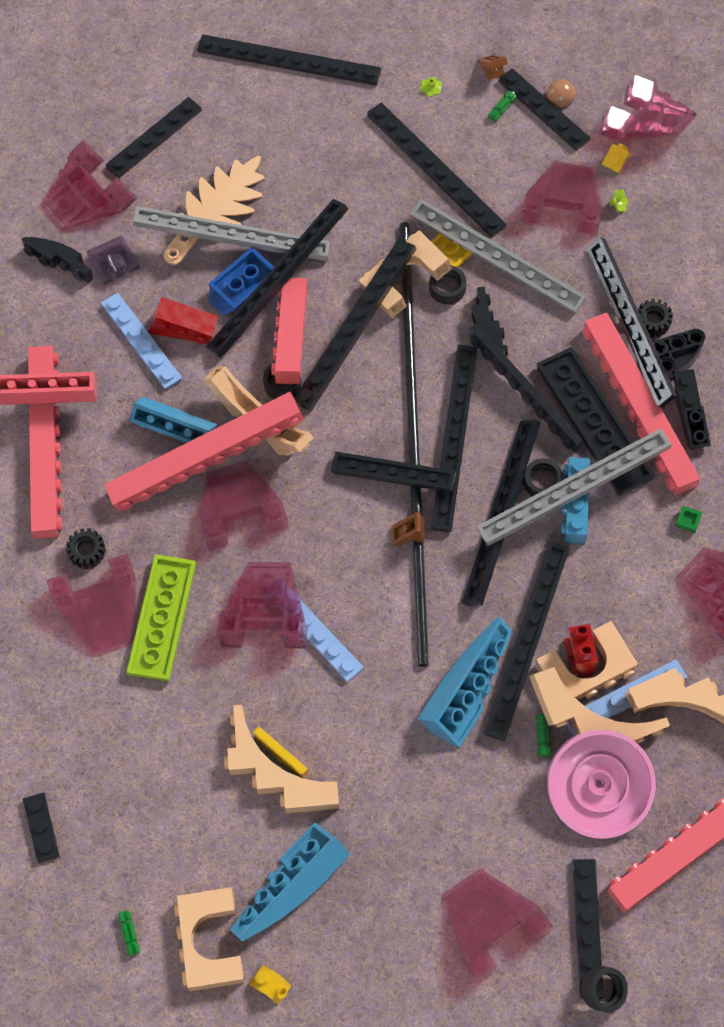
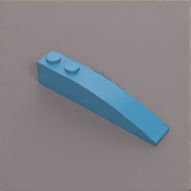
M497 617L465 650L441 681L418 717V720L431 733L458 748L461 747L482 713L484 705L481 703L485 694L488 695L491 686L489 684L491 678L497 673L499 668L497 662L499 657L503 656L512 630L500 617Z
M314 822L281 857L279 861L282 865L276 872L271 871L267 877L269 879L264 889H259L256 892L254 903L252 906H246L230 931L241 941H244L274 924L303 903L325 883L331 874L345 862L350 853L336 837Z

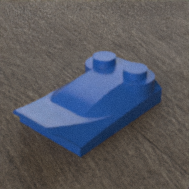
M251 247L209 283L210 296L208 302L223 316L236 311L274 266Z

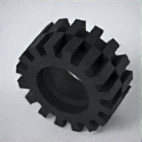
M651 299L650 303L646 300L638 308L648 333H650V337H653L654 334L657 337L661 333L664 335L669 330L673 319L671 307H667L666 302L661 304L662 300L658 299V302H655V299ZM650 313H657L660 315L661 321L659 323H652L647 320L646 316Z
M84 528L80 529L81 533L75 531L73 532L74 537L69 536V541L66 542V551L69 559L74 565L77 564V567L81 568L84 566L85 569H88V566L91 565L93 568L95 563H101V558L104 559V552H106L102 536L98 535L97 531L94 530L92 532L91 529L87 528V532H85ZM89 542L94 545L93 552L88 555H81L78 552V548L82 543Z

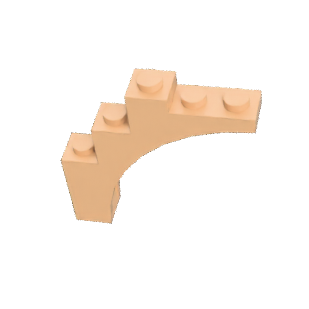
M217 366L203 379L232 416L240 417L262 406L237 381L226 366ZM289 427L281 431L279 435L269 437L266 440L278 455L289 456L294 452L306 450L310 445L309 442L314 438L310 432L296 427Z
M554 667L529 676L548 725H556L558 728L568 724L569 719L575 735L589 730L604 729L618 732L636 743L645 741L644 736L652 734V737L665 732L663 728L670 726L667 718L633 724L617 722L596 714L572 696L562 683Z
M674 668L625 692V696L634 713L662 706L686 707L703 712L724 724V695L720 697L717 695V686L714 682L710 681L709 677L685 688V680L682 674L678 673Z
M233 706L234 713H230L231 726H235V734H231L232 747L236 748H228V756H224V767L229 769L230 775L256 773V775H252V786L257 788L258 794L284 792V794H280L281 808L285 807L286 814L339 809L337 782H318L303 779L284 771L272 763L260 751L252 739L245 722L243 706Z

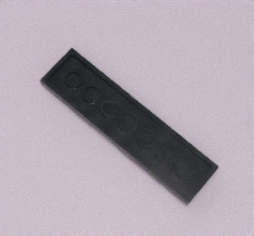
M572 347L536 364V368L596 462L634 443ZM647 462L609 482L617 495L620 496L653 480L655 474Z

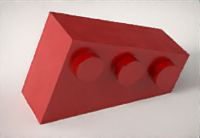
M161 297L153 313L148 333L194 341L199 344H209L214 334L218 316Z

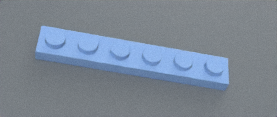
M119 293L101 302L103 308L165 391L183 381L180 374Z
M280 578L263 590L272 603L347 683L364 669L359 661Z
M677 659L585 707L602 717L611 719L631 708L625 696V692L628 689L674 668L678 673L682 674L684 680L687 679V675ZM568 719L569 723L567 724V726L570 729L573 736H575L570 720Z

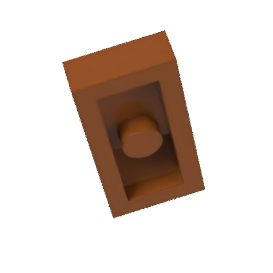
M493 54L478 59L488 81L505 74L503 66L508 64L505 56Z
M419 512L391 526L393 546H401L411 540L425 543L424 522Z

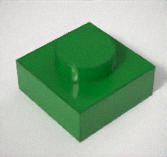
M682 505L675 527L696 533L702 512Z

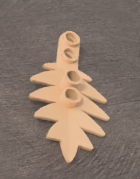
M261 156L251 159L244 165L238 160H234L230 177L219 167H215V189L203 177H200L199 193L201 202L188 191L186 193L187 214L189 216L241 225V223L224 216H241L255 212L253 208L237 202L262 197V193L247 188V186L264 180L263 175L256 173ZM177 234L164 251L165 261L171 265L179 264L199 238ZM187 237L188 240L182 241V238ZM176 252V256H170L171 253Z

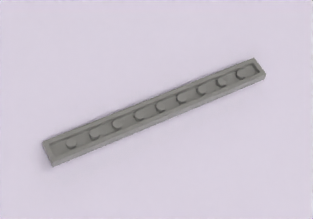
M423 199L419 200L410 213V217L575 315L586 299V295Z
M136 206L133 226L253 247L286 254L300 238L297 235ZM322 240L307 258L327 261L330 241Z
M660 428L478 525L477 530L486 545L489 546L671 449L672 444Z

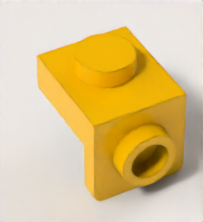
M621 143L618 146L612 144L602 165L620 173L628 157L632 155L628 151L629 147Z
M264 965L261 966L249 983L254 989L269 997L277 1005L281 1003L291 988V985L281 975Z

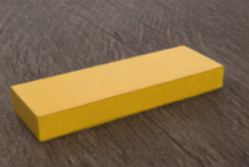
M259 726L254 731L256 741L296 776L304 779L308 775V769Z

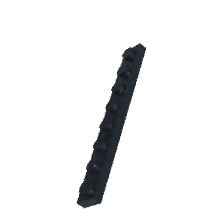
M477 324L470 327L468 334L470 343L480 349L483 357L487 361H491L495 366L497 373L501 376L503 375L508 380L510 387L521 394L523 401L533 407L536 415L548 424L550 431L562 439V443L567 449L571 448L576 452L581 448L583 443L581 437Z

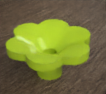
M435 77L423 79L420 91L432 97L434 94L438 95L441 93L443 84L441 81H437Z
M616 189L614 197L609 200L610 206H615L617 212H625L626 205L628 204V199L623 189Z

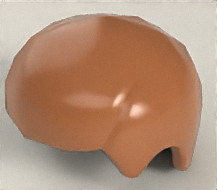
M563 79L552 82L546 93V98L557 108H563L567 104L571 105L576 96L574 85L570 81Z

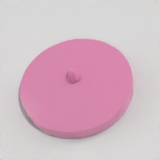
M604 729L585 731L566 741L554 755L547 775L549 800L559 818L579 834L599 839L617 837L635 828L648 814L656 790L654 769L645 751L629 737Z

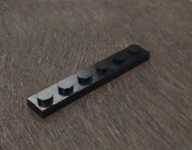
M513 68L499 77L498 82L508 91H513L521 103L575 151L590 141V137Z
M187 97L106 163V168L118 179L121 178L198 115L202 108L190 97Z
M335 452L331 472L334 474L452 493L456 478V471L343 452Z
M595 859L572 860L580 999H583L582 982L584 976L590 969L602 966ZM603 976L599 979L596 986L598 999L604 998Z

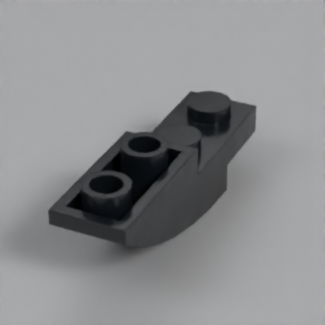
M23 237L21 239L24 252L30 257L33 255L37 257L43 266H50L54 269L59 265L62 270L72 272L73 276L80 282L84 280L89 284L93 279L91 269L83 264L81 253L73 248L44 238Z
M477 287V305H472L471 311L473 324H477L504 355L508 357L507 345H503L502 340L505 339L504 328L500 327L499 320H494L493 311H489L488 308L491 305L490 294H486L485 287Z
M694 369L673 372L677 395L675 399L690 449L709 447L711 443L704 407L700 403Z

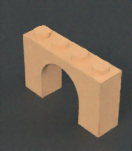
M420 230L408 237L406 242L415 245L416 251L407 265L415 264L422 266L437 281L452 269L449 259ZM385 259L380 260L373 269L366 272L359 279L364 290ZM392 287L380 307L393 319L407 305L403 297Z
M612 621L592 631L594 643L605 663V668L599 675L589 679L574 676L567 670L556 650L536 659L535 667L538 672L554 667L562 683L577 700L584 697L590 699L598 693L597 690L603 687L605 689L613 687L617 683L616 681L622 677L624 680L632 677L635 674L638 663Z
M232 888L177 896L178 903H174L175 917L180 918V926H176L178 940L182 939L183 948L179 949L180 962H185V971L182 972L183 986H187L189 991L244 983L240 956L210 960L200 956L195 951L193 945L195 931L202 922L210 918L236 914Z

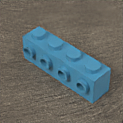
M142 397L134 402L130 422L186 443L217 428L216 423L146 397Z
M569 457L568 465H564L563 477L568 478L589 467L590 459ZM589 492L562 506V515H565V522H561V534H564V543L585 544Z

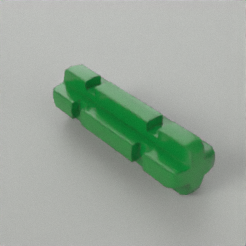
M507 91L504 97L495 105L494 109L488 114L490 120L498 121L501 115L516 99L513 91Z
M544 714L536 716V725L539 726L536 727L537 745H539L537 751L540 757H547L551 754V747L548 746L550 744V727L547 726L548 723Z
M129 910L118 913L119 922L122 923L121 930L124 942L127 944V954L134 956L140 953L138 943H136L137 937L133 922H131V913Z

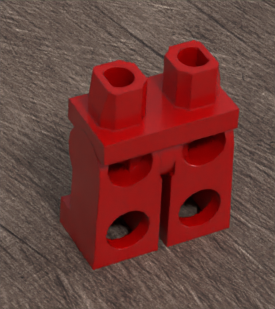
M591 625L569 627L570 638H564V645L570 673L579 678L593 676L595 663H598Z

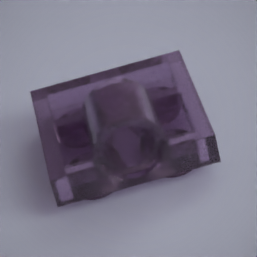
M122 235L87 251L88 257L104 285L140 269L137 260Z

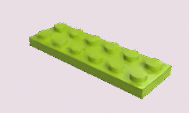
M155 554L126 672L127 675L170 682L196 570V561Z

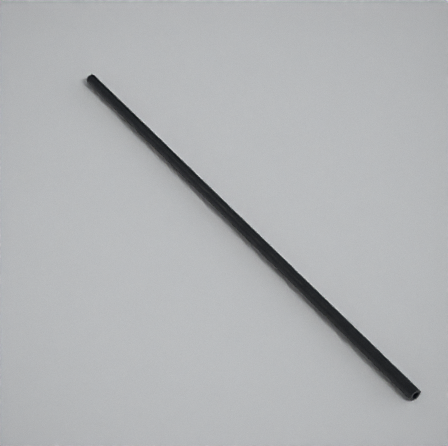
M402 222L399 225L400 239L406 241L410 236L409 223ZM410 264L406 265L402 271V297L407 305L403 309L409 462L420 465ZM411 486L412 514L419 512L422 517L421 488ZM413 541L418 666L423 667L429 666L423 543Z

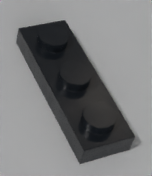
M45 793L23 798L37 862L41 863L60 857Z

